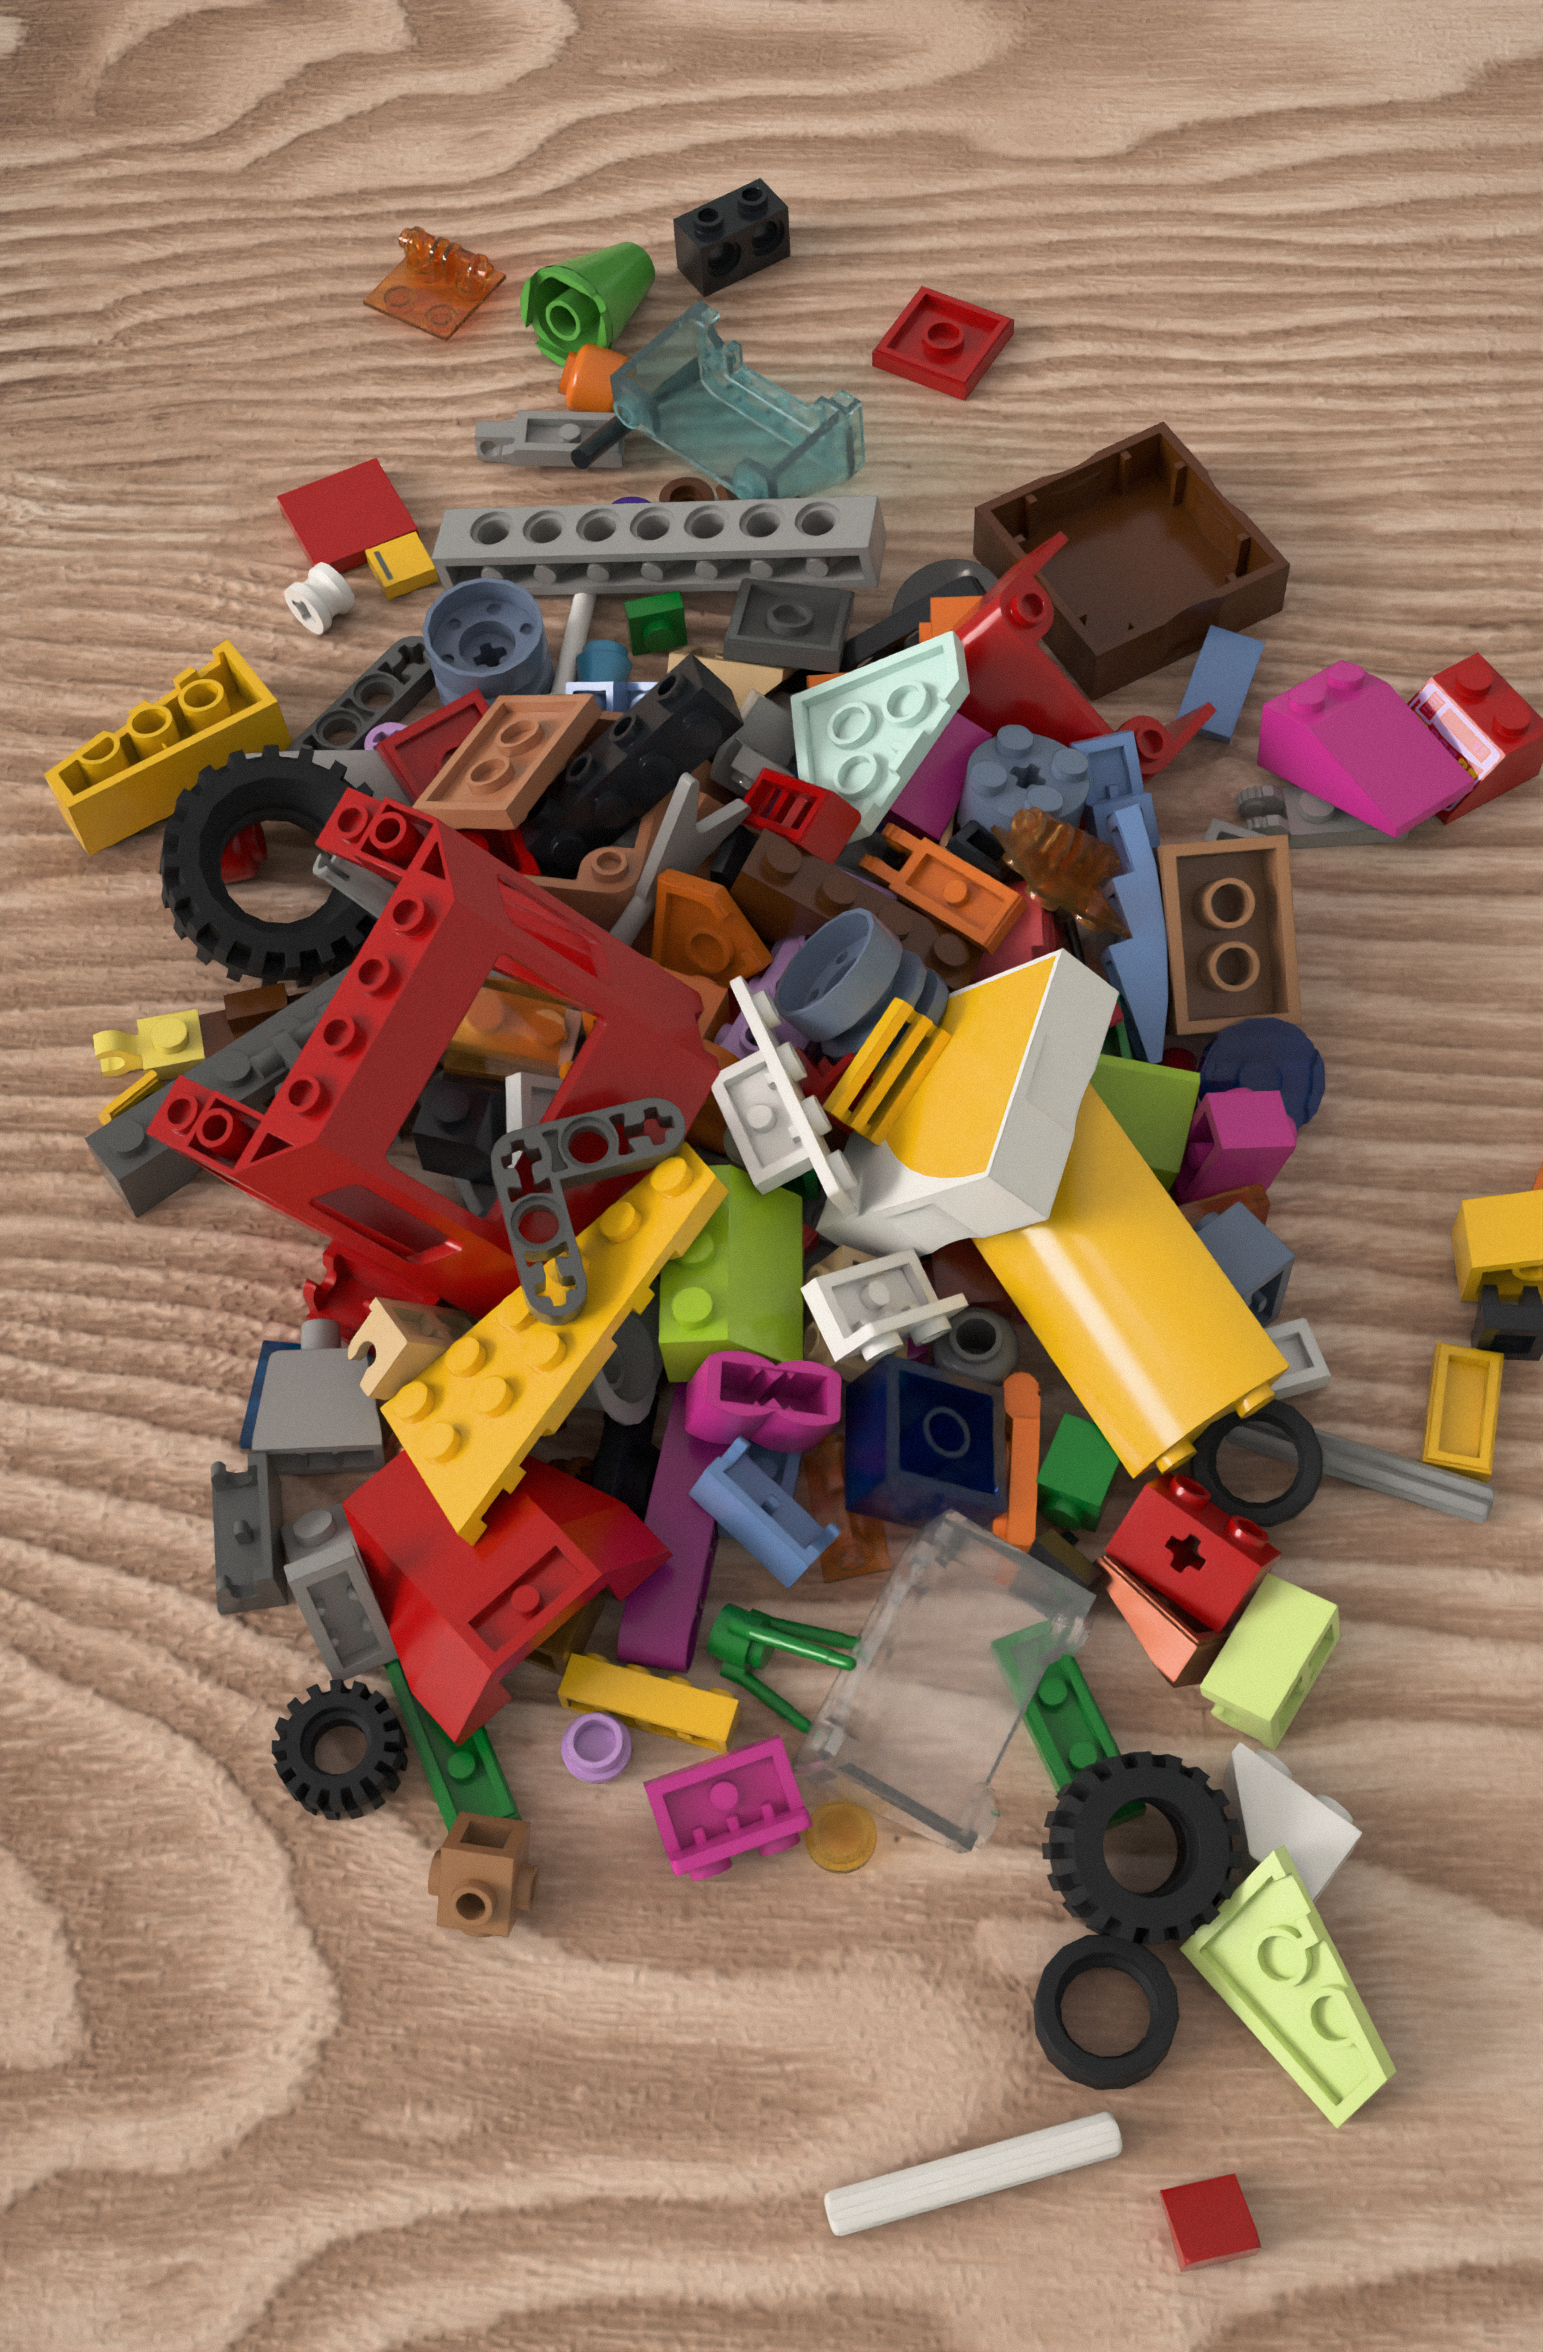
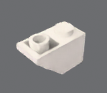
M1239 1742L1230 1755L1224 1779L1228 1800L1230 1801L1231 1818L1238 1819L1241 1835L1235 1836L1237 1852H1243L1241 1875L1247 1878L1273 1850L1285 1845L1315 1904L1353 1852L1362 1832L1352 1825L1353 1819L1351 1815L1338 1802L1322 1794H1317L1314 1797L1292 1781V1773L1277 1757L1261 1749L1256 1750L1254 1753Z

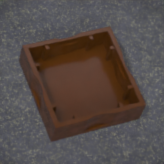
M1164 421L1096 452L1089 459L1071 469L1043 476L975 507L973 555L998 580L1016 562L1061 531L1067 537L1068 541L1033 576L1049 595L1054 608L1053 623L1041 639L1092 702L1201 650L1210 625L1237 633L1282 611L1290 563L1251 519L1219 492L1212 482L1208 471Z

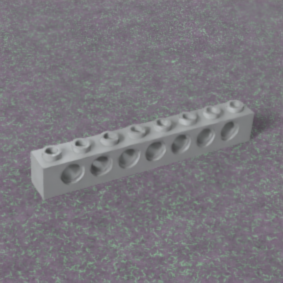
M878 496L445 509L431 560L445 591L460 582L483 577L509 580L527 589L531 595L739 591L741 581L744 578L833 589L878 588L887 533Z

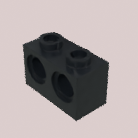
M761 178L673 219L677 268L704 298L790 257L788 206Z

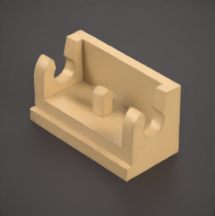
M375 1297L369 1305L372 1312L349 1345L348 1359L361 1361L367 1355L370 1346L374 1344L376 1358L374 1363L367 1368L360 1387L368 1398L390 1400L401 1388L411 1382L448 1350L455 1341L474 1327L478 1321L475 1317L458 1309Z

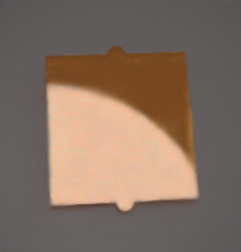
M488 976L447 1047L444 1072L504 1081L505 1077L519 1072L556 1078L560 1047L567 1044L569 1036L568 1032L563 1030L567 1004L518 981Z

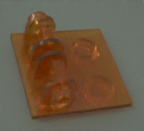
M415 226L412 229L405 228L399 237V246L404 249L405 258L363 300V305L447 342L506 279V274L495 270L493 264L489 263L488 257L484 254H475L464 249L462 245L456 242L451 243L444 237H439L435 240V236L426 233L419 226Z
M1032 807L1028 810L1023 808L1017 811L1012 819L1011 832L993 825L991 831L1005 850L1002 855L1003 860L1024 877L1028 883L1024 890L1033 901L1049 911L1054 912L1059 906L1070 911L1078 922L1095 933L1101 934L1104 929H1107L1126 939L1132 936L1131 932L1097 887L1104 877L1114 875L1120 864V858L1115 854V849L1111 844L1079 828H1073L1071 824L1061 821L1037 807Z

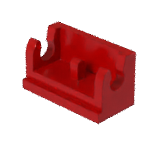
M334 1240L323 1252V1265L327 1267L324 1280L319 1285L307 1279L303 1288V1296L310 1311L306 1317L307 1320L322 1318L338 1322L341 1325V1341L349 1345L372 1312L369 1305L375 1297L444 1307L440 1297ZM372 1344L367 1355L375 1359L376 1349L374 1344Z

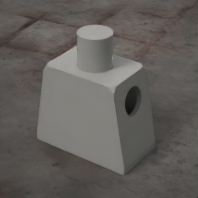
M321 1318L304 1322L301 1326V1349L277 1350L271 1353L269 1357L252 1438V1453L266 1451L278 1476L379 1471L387 1464L384 1459L385 1448L375 1398H368L360 1387L361 1380L369 1367L367 1355L361 1361L348 1359L349 1347L341 1348V1325L334 1320Z

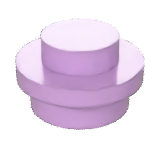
M591 1712L575 1719L566 1729L561 1742V1754L568 1771L580 1781L590 1784H602L617 1778L626 1769L632 1756V1740L627 1727L617 1717L604 1712Z

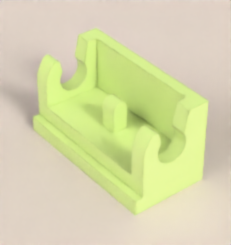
M1267 1573L1200 1685L1201 1695L1216 1703L1211 1710V1714L1229 1726L1261 1741L1263 1746L1275 1751L1341 1637L1338 1605Z

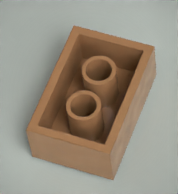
M1288 834L1168 844L1151 848L1157 866L1167 933L1168 1006L1165 1035H1187L1302 1024Z

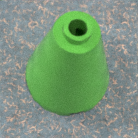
M622 242L539 269L524 283L520 296L521 317L525 327L532 324L540 338L535 343L545 356L562 367H565L569 352L578 353L584 344L593 343L611 349L654 283L655 268L647 252L639 245L632 242Z

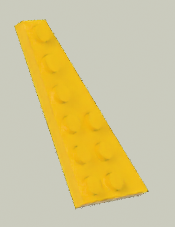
M684 1142L681 1152L676 1157H670L660 1162L655 1169L575 1238L587 1282V1302L583 1312L576 1320L560 1326H550L539 1322L531 1315L525 1302L522 1287L519 1286L380 1408L456 1533L471 1546L475 1545L487 1528V1525L480 1519L503 1489L511 1494L526 1474L519 1465L540 1436L555 1434L618 1345L611 1338L631 1311L641 1315L655 1294L649 1286L668 1259L673 1260L683 1257L729 1193V1190L687 1142ZM563 1252L557 1257H568V1254ZM552 1258L543 1265L546 1275V1290L537 1294L538 1298L548 1296L553 1301L554 1306H562L566 1304V1292L575 1289L574 1285H561L556 1270L555 1258Z

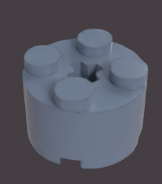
M1003 726L999 729L997 736L980 744L969 758L956 818L958 829L960 827L962 829L970 820H975L991 834L1018 850L1021 857L1011 872H1027L1029 864L1047 862L1046 868L1059 864L1070 854L1076 841L1089 791L1088 758L1077 749L1067 748L1053 739L1032 734L1024 726Z

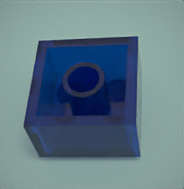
M886 1354L846 1387L844 1510L961 1541L1007 1511L1004 1387Z

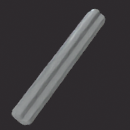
M1247 1422L1233 1428L1226 1435V1440L1230 1444L1298 1465V1453L1292 1439L1281 1428L1267 1422ZM1313 1428L1323 1452L1324 1474L1476 1523H1482L1487 1519L1495 1494V1488L1491 1484Z

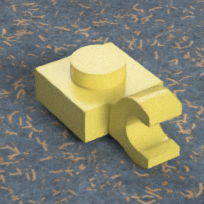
M198 1009L137 1019L139 1035H131L120 1030H107L93 1035L95 1056L101 1061L104 1077L120 1076L137 1069H144L145 1074L153 1069L158 1074L160 1080L177 1078L179 1074L183 1075L205 1060Z

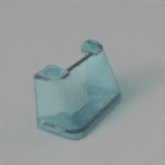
M698 300L609 376L615 401L613 409L618 419L626 427L638 429L735 493L740 500L795 498L796 496L805 498L847 482L864 467L865 447L862 402L840 389L829 400L821 396L812 405L808 406L744 365L741 344L735 340H732L728 345L724 343L714 328V325L720 321L719 312L701 300Z

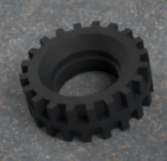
M264 745L262 756L246 759L242 749L229 753L227 765L215 770L209 764L199 772L197 784L190 791L185 788L182 790L176 800L172 818L167 820L159 874L162 875L163 887L161 897L164 908L171 909L175 918L173 929L182 940L189 937L198 947L196 957L205 965H208L213 959L227 967L226 977L236 982H240L244 974L262 979L261 987L277 984L278 981L295 980L297 988L310 986L315 976L328 972L333 977L344 969L347 961L353 956L358 955L378 918L333 886L327 902L311 916L291 923L265 922L242 910L229 896L221 877V857L229 841L245 827L264 821L290 822L311 832L318 839L348 787L373 797L374 791L366 782L355 788L344 779L348 767L335 760L330 769L313 763V750L301 747L298 758L279 756L278 745ZM328 853L329 858L331 860L333 856ZM385 878L387 881H389L390 883H392L394 886L397 885L396 882H394V881H392V880H390V879Z

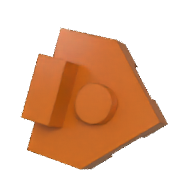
M667 868L658 875L651 959L658 962L664 968L688 976L700 975L716 982L720 987L726 989L731 987L729 981L740 975L743 979H747L766 968L774 960L723 885L671 868Z

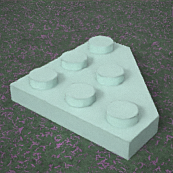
M953 630L790 696L798 779L834 791L861 814V821L847 844L872 835L970 693L964 645Z

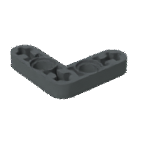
M645 1098L517 1129L503 1135L495 1143L491 1153L493 1181L525 1302L531 1315L539 1322L550 1326L566 1325L576 1320L583 1312L587 1302L586 1276L562 1190L654 1168L665 1159L676 1157L681 1152L685 1141V1119L680 1109L671 1101L662 1098ZM648 1119H656L660 1128H672L665 1132V1143L653 1145L649 1136L628 1139L629 1154L619 1155V1136L614 1126L624 1125V1138L643 1133L644 1121ZM592 1132L605 1139L608 1151L600 1161L585 1164L572 1157L568 1148L571 1141L577 1135ZM517 1151H525L528 1160L540 1159V1161L532 1164V1181L536 1193H530L524 1197L517 1170L515 1168L504 1169L512 1164V1153ZM546 1189H550L551 1193L542 1192ZM509 1198H517L518 1200L512 1203ZM534 1211H544L556 1218L559 1229L552 1240L535 1244L522 1237L519 1231L521 1220L527 1214ZM563 1252L568 1254V1257H557ZM555 1258L556 1270L561 1285H574L575 1289L566 1292V1304L554 1306L550 1297L543 1296L538 1298L537 1294L546 1290V1275L542 1261ZM526 1261H532L537 1263L529 1267L527 1266Z

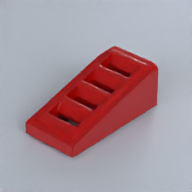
M764 767L743 800L751 807V812L740 825L760 835L763 829L766 828L833 865L860 823L861 814L834 791ZM782 791V793L780 794V796H779V798L777 799L776 803L774 804V806L772 807L771 811L769 812L768 816L765 818L766 814H767L768 811L770 810V808H771V806L773 805L774 801L776 800L777 796H778L779 793Z

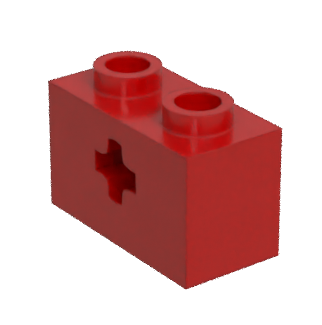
M1169 1472L1145 1484L1104 1551L1215 1633L1220 1634L1241 1618L1267 1573H1270L1282 1552L1267 1542L1269 1537L1259 1525L1243 1516L1233 1515L1231 1517L1210 1502V1493L1200 1483L1182 1474L1174 1476ZM1192 1535L1201 1541L1197 1550L1201 1558L1192 1551L1196 1544Z

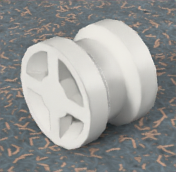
M323 562L317 563L309 570L306 581L303 583H293L285 589L284 593L286 602L295 617L307 629L316 634L324 633L331 627L332 618L336 614L344 615L355 607L356 603L354 594L345 579L334 568Z

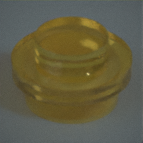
M833 1800L819 1806L811 1814L813 1826L805 1830V1844L808 1854L815 1864L825 1871L835 1874L851 1873L867 1864L876 1849L877 1830L873 1818L865 1808L849 1800Z

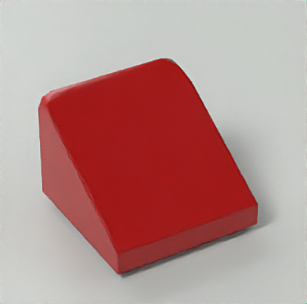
M1235 2173L1160 2190L1159 2193L1181 2272L1255 2256L1262 2248L1255 2224Z

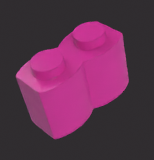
M722 1351L709 1355L686 1385L684 1430L701 1440L711 1443L732 1444L742 1435L746 1440L751 1439L758 1445L772 1451L801 1453L814 1449L839 1423L841 1417V1375L835 1370L816 1362L795 1360L783 1362L775 1366L767 1359L749 1352Z

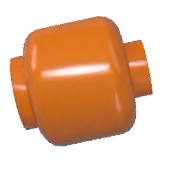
M587 343L580 348L578 353L569 352L558 393L565 395L566 406L572 412L619 413L621 408H625L635 399L640 380L630 377L632 362L627 355L593 343Z

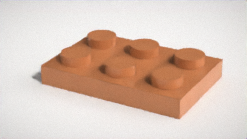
M499 695L412 808L438 818L455 830L462 828L498 829L502 831L516 829L525 821L528 812L546 788L555 781L558 772L575 749L584 742L587 733L602 715L594 695Z

